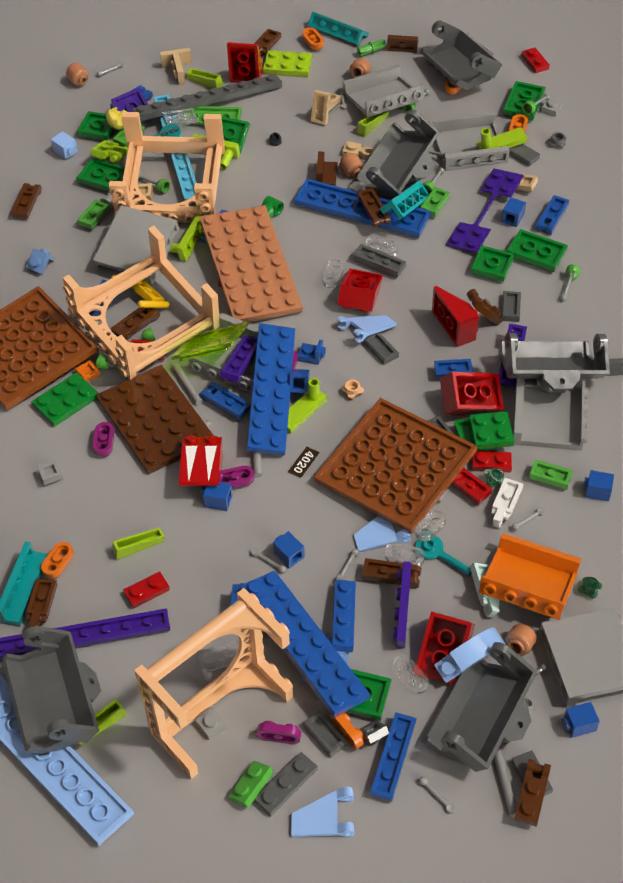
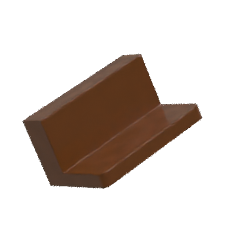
M388 35L387 51L417 53L418 37Z
M318 151L316 181L336 186L338 162H325V152Z

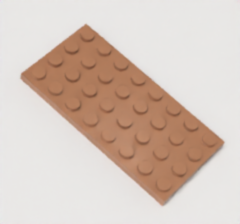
M266 205L200 216V223L231 317L244 322H252L303 312L302 303Z

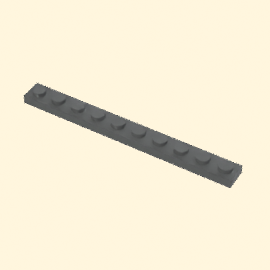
M271 74L267 77L241 81L237 84L212 88L204 92L199 91L195 94L170 98L162 102L140 105L132 108V112H139L140 121L279 88L282 87V81L276 74Z

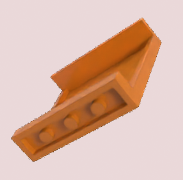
M502 533L499 547L485 576H482L478 593L560 620L582 559Z

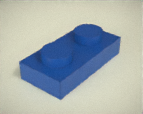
M471 359L434 361L436 380L451 372L473 373Z

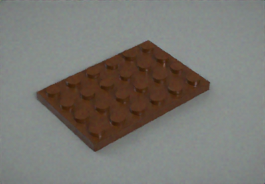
M162 364L137 375L132 380L129 379L96 394L98 402L148 475L181 459L184 437L190 435L197 437L213 435Z

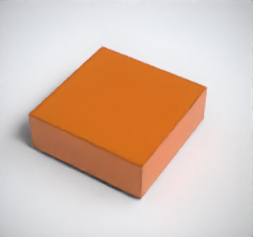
M90 360L75 368V373L77 372L87 382L100 376V371Z

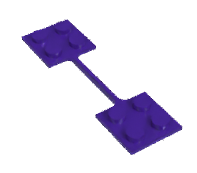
M493 168L480 191L492 194L488 204L476 223L467 224L459 222L447 241L446 246L478 253L491 229L480 227V222L496 196L512 197L524 175Z

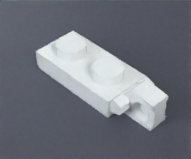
M508 478L504 479L492 506L491 515H494L493 527L500 529L503 519L508 520L511 517L522 492L523 483Z

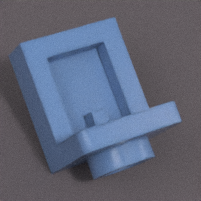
M41 248L40 251L33 249L26 268L43 275L48 261H54L55 258L50 256V252Z

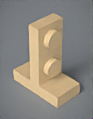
M190 48L160 52L162 68L172 67L174 78L178 79L179 85L185 84L182 65L192 64Z
M315 90L311 122L326 125L329 111L341 101V96Z

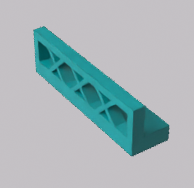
M313 11L307 25L360 45L363 36L368 37L369 35L364 30Z
M419 180L380 208L384 215L392 209L400 220L422 204L429 196V193Z
M24 542L1 596V623L21 626L35 581L40 579L42 575L41 564L47 557V554L33 551L31 542Z

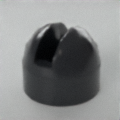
M274 132L270 134V145L279 146L282 143L279 133Z

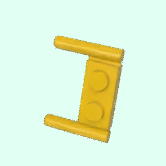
M145 280L131 286L136 294L145 299V301L141 300L138 302L140 308H169V302L165 301V298Z

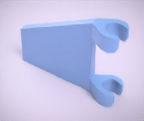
M387 315L349 318L340 316L337 318V321L341 323L337 325L339 329L344 330L350 324L357 328L354 330V334L358 336L354 337V340L358 343L362 342L367 336L397 326V323Z
M379 516L354 534L359 552L411 541L408 531L403 529L395 534L392 523Z
M344 787L335 790L293 812L291 836L339 835L353 837V823L345 822L338 824V800L345 802L353 801V789L351 787Z

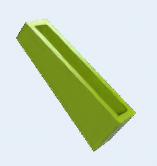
M190 68L185 73L187 79L211 89L223 87L221 75Z
M389 111L366 117L359 121L357 134L366 137L388 117Z
M159 527L113 541L112 552L116 560L164 542V535Z
M117 698L95 714L99 732L94 736L128 715Z

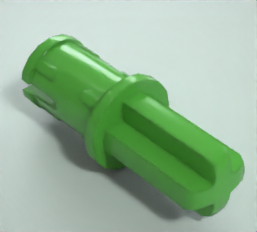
M384 39L373 43L368 42L364 46L357 47V50H359L357 54L359 57L369 53L373 54L375 51L385 48L386 42Z

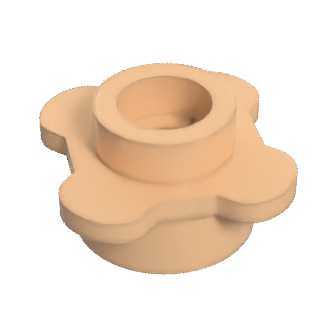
M349 380L342 386V391L346 392L350 399L364 392V389L360 387V383L356 380Z

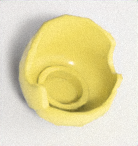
M117 107L107 111L106 120L112 128L123 130L122 112L127 111H117Z

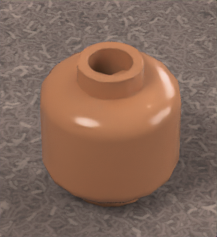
M365 58L356 59L349 68L351 77L355 78L370 73L371 64Z
M72 63L67 67L66 77L73 85L81 86L87 82L89 73L80 63Z
M355 153L343 155L339 164L347 177H356L364 166Z
M516 624L506 636L505 643L519 656H524L530 652L536 643L537 636L528 625Z

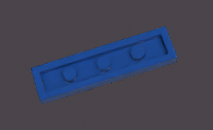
M335 579L332 645L337 651L353 652L356 581Z
M395 712L370 796L390 802L393 801L417 718Z

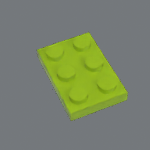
M268 50L263 74L308 77L313 59L312 53Z

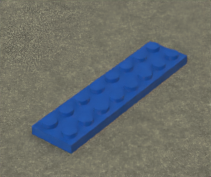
M306 179L294 199L295 205L372 225L369 216L357 198L356 191ZM379 198L380 201L382 202L383 206L386 205L388 202L391 201V200ZM416 207L399 220L391 209L388 211L391 222L389 224L382 223L378 227L420 238L431 216V211Z
M259 323L246 451L285 455L291 389L290 371H292L295 328Z
M276 571L240 585L239 591L245 588L250 594H255L260 604L264 608H269L279 623L282 622L287 626L290 632V644L283 651L333 718L369 700L370 693Z

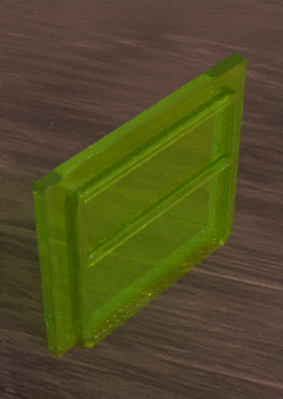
M246 321L201 332L183 343L171 357L173 360L179 358L180 361L227 351L247 328L249 323Z

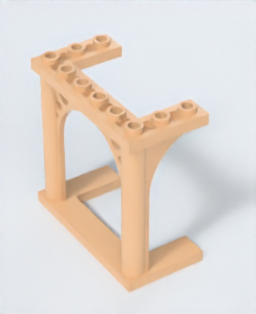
M122 112L128 153L123 181L109 182L114 212L116 213L120 206L123 205L175 219L177 222L192 223L196 215L216 214L215 201L221 155L225 154L221 114L204 115L206 138L143 136L139 112ZM143 152L207 154L203 182L195 183V195L186 201L176 204H159L144 197L138 188ZM139 202L145 203L144 205H136ZM194 203L197 206H189V204Z
M154 225L148 228L151 256L98 286L84 288L80 287L70 275L63 278V289L67 295L65 299L69 305L68 312L72 317L78 319L82 329L85 328L88 331L91 340H96L100 350L108 354L110 362L119 367L121 375L130 380L137 377L136 372L207 328L211 327L215 330L220 327L218 294L207 283L201 286L202 297L166 259L164 236ZM158 270L199 313L198 316L164 337L149 343L127 342L122 335L118 337L114 335L106 323V311L111 301L121 292ZM96 310L100 311L101 315L91 316L89 312Z
M245 588L237 593L238 601L146 669L143 665H140L134 670L151 735L190 779L198 774L197 765L172 738L180 730L221 698L239 689L249 687L267 689L277 693L286 703L293 698V685L286 677L283 678L279 674L277 667L265 660L262 631H264L283 650L290 644L289 629L284 623H279L271 610L264 608L256 595L250 594ZM224 635H237L239 637V647L227 669L181 706L158 683L159 680L211 641Z

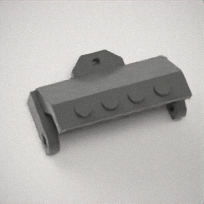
M438 20L433 24L432 33L436 37L443 39V43L433 50L422 47L420 53L428 59L427 62L434 66L435 70L441 72L443 77L449 79L451 84L468 90L495 78L502 64L493 57L494 54L490 50L474 41L462 30L444 21Z
M411 109L405 115V121L415 131L404 130L394 122L355 177V182H362L366 189L373 188L377 195L392 200L401 193L406 184H415L420 179L427 177L434 166L432 155L428 151L440 134V131L416 110Z
M507 333L505 340L499 342L500 360L507 373V378L536 379V384L545 393H565L567 390L572 389L580 379H598L610 374L606 334H596L594 336V358L590 355L589 341H518L516 333Z
M41 626L27 628L22 633L24 644L39 648L24 655L6 654L2 658L25 752L45 754L80 742L87 743L99 732L91 704L101 692L96 673L86 663L79 662L70 631Z
M500 642L493 643L489 654L501 665L487 663L483 659L461 673L423 740L424 743L439 755L467 765L475 772L489 768L501 744L523 739L531 723L528 705L523 700L538 671L510 647Z

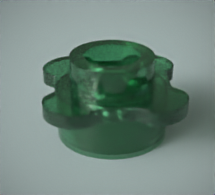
M492 468L491 470L486 469L484 471L488 486L502 485L504 473L501 469Z
M584 577L582 585L578 587V592L586 594L592 599L597 598V592L602 588V584L594 577Z

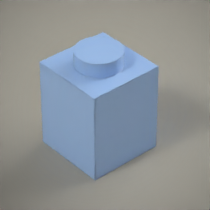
M63 131L51 139L53 152L65 160L78 152L76 140Z

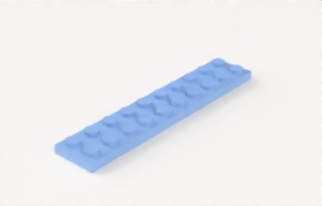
M0 675V742L100 846L134 815L133 810L70 746L45 754L25 752L9 684Z

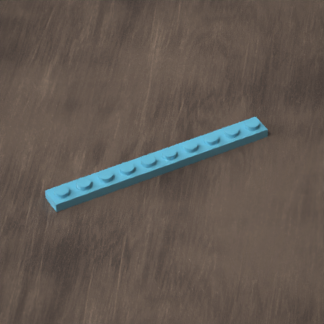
M169 94L154 97V102L166 101L170 99ZM175 113L159 116L162 128L172 123L178 125ZM170 153L183 199L186 201L195 195L194 186L197 182L187 153Z

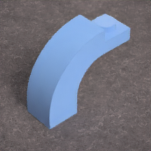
M492 627L451 651L449 655L434 664L444 681L448 683L474 664L490 657L489 650L494 642H500L505 645L506 643L495 627Z

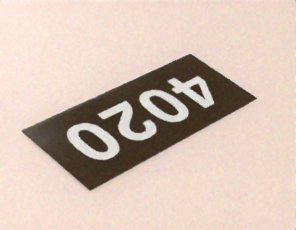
M306 446L288 472L301 478L320 452Z

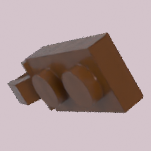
M267 29L254 43L258 44L261 57L262 54H266L279 41L281 32Z
M36 579L26 611V620L29 621L28 628L41 626V623H46L57 589V580Z

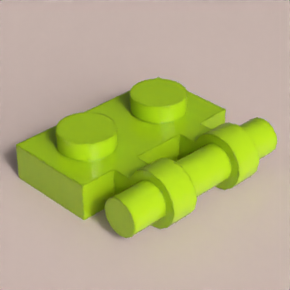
M104 140L91 149L90 155L100 160L109 157L110 161L114 163L127 156L128 147H121L119 143Z

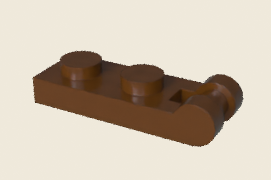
M23 184L11 211L12 217L29 218L37 197L41 194V185Z
M373 188L357 192V198L369 216L373 227L391 222L388 212L384 215L381 212L380 208L383 207V204Z
M471 289L467 292L468 299L478 312L497 326L503 322L499 316L501 314L499 309L495 305L492 307L486 298L484 300L480 298L476 289Z
M139 307L111 327V332L117 337L122 335L127 340L151 321H156L160 317V312L152 308Z
M365 558L362 580L401 585L402 581H398L399 568L403 569V563ZM411 565L410 588L412 589L419 588L420 580L418 576L421 575L422 568L418 565Z
M528 760L514 817L515 821L537 827L551 765L546 763L541 765L535 763V760ZM532 773L542 774L541 779L532 777Z

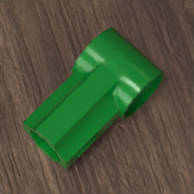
M271 196L265 197L262 206L266 205L270 219L274 215L279 216L284 208L283 202Z

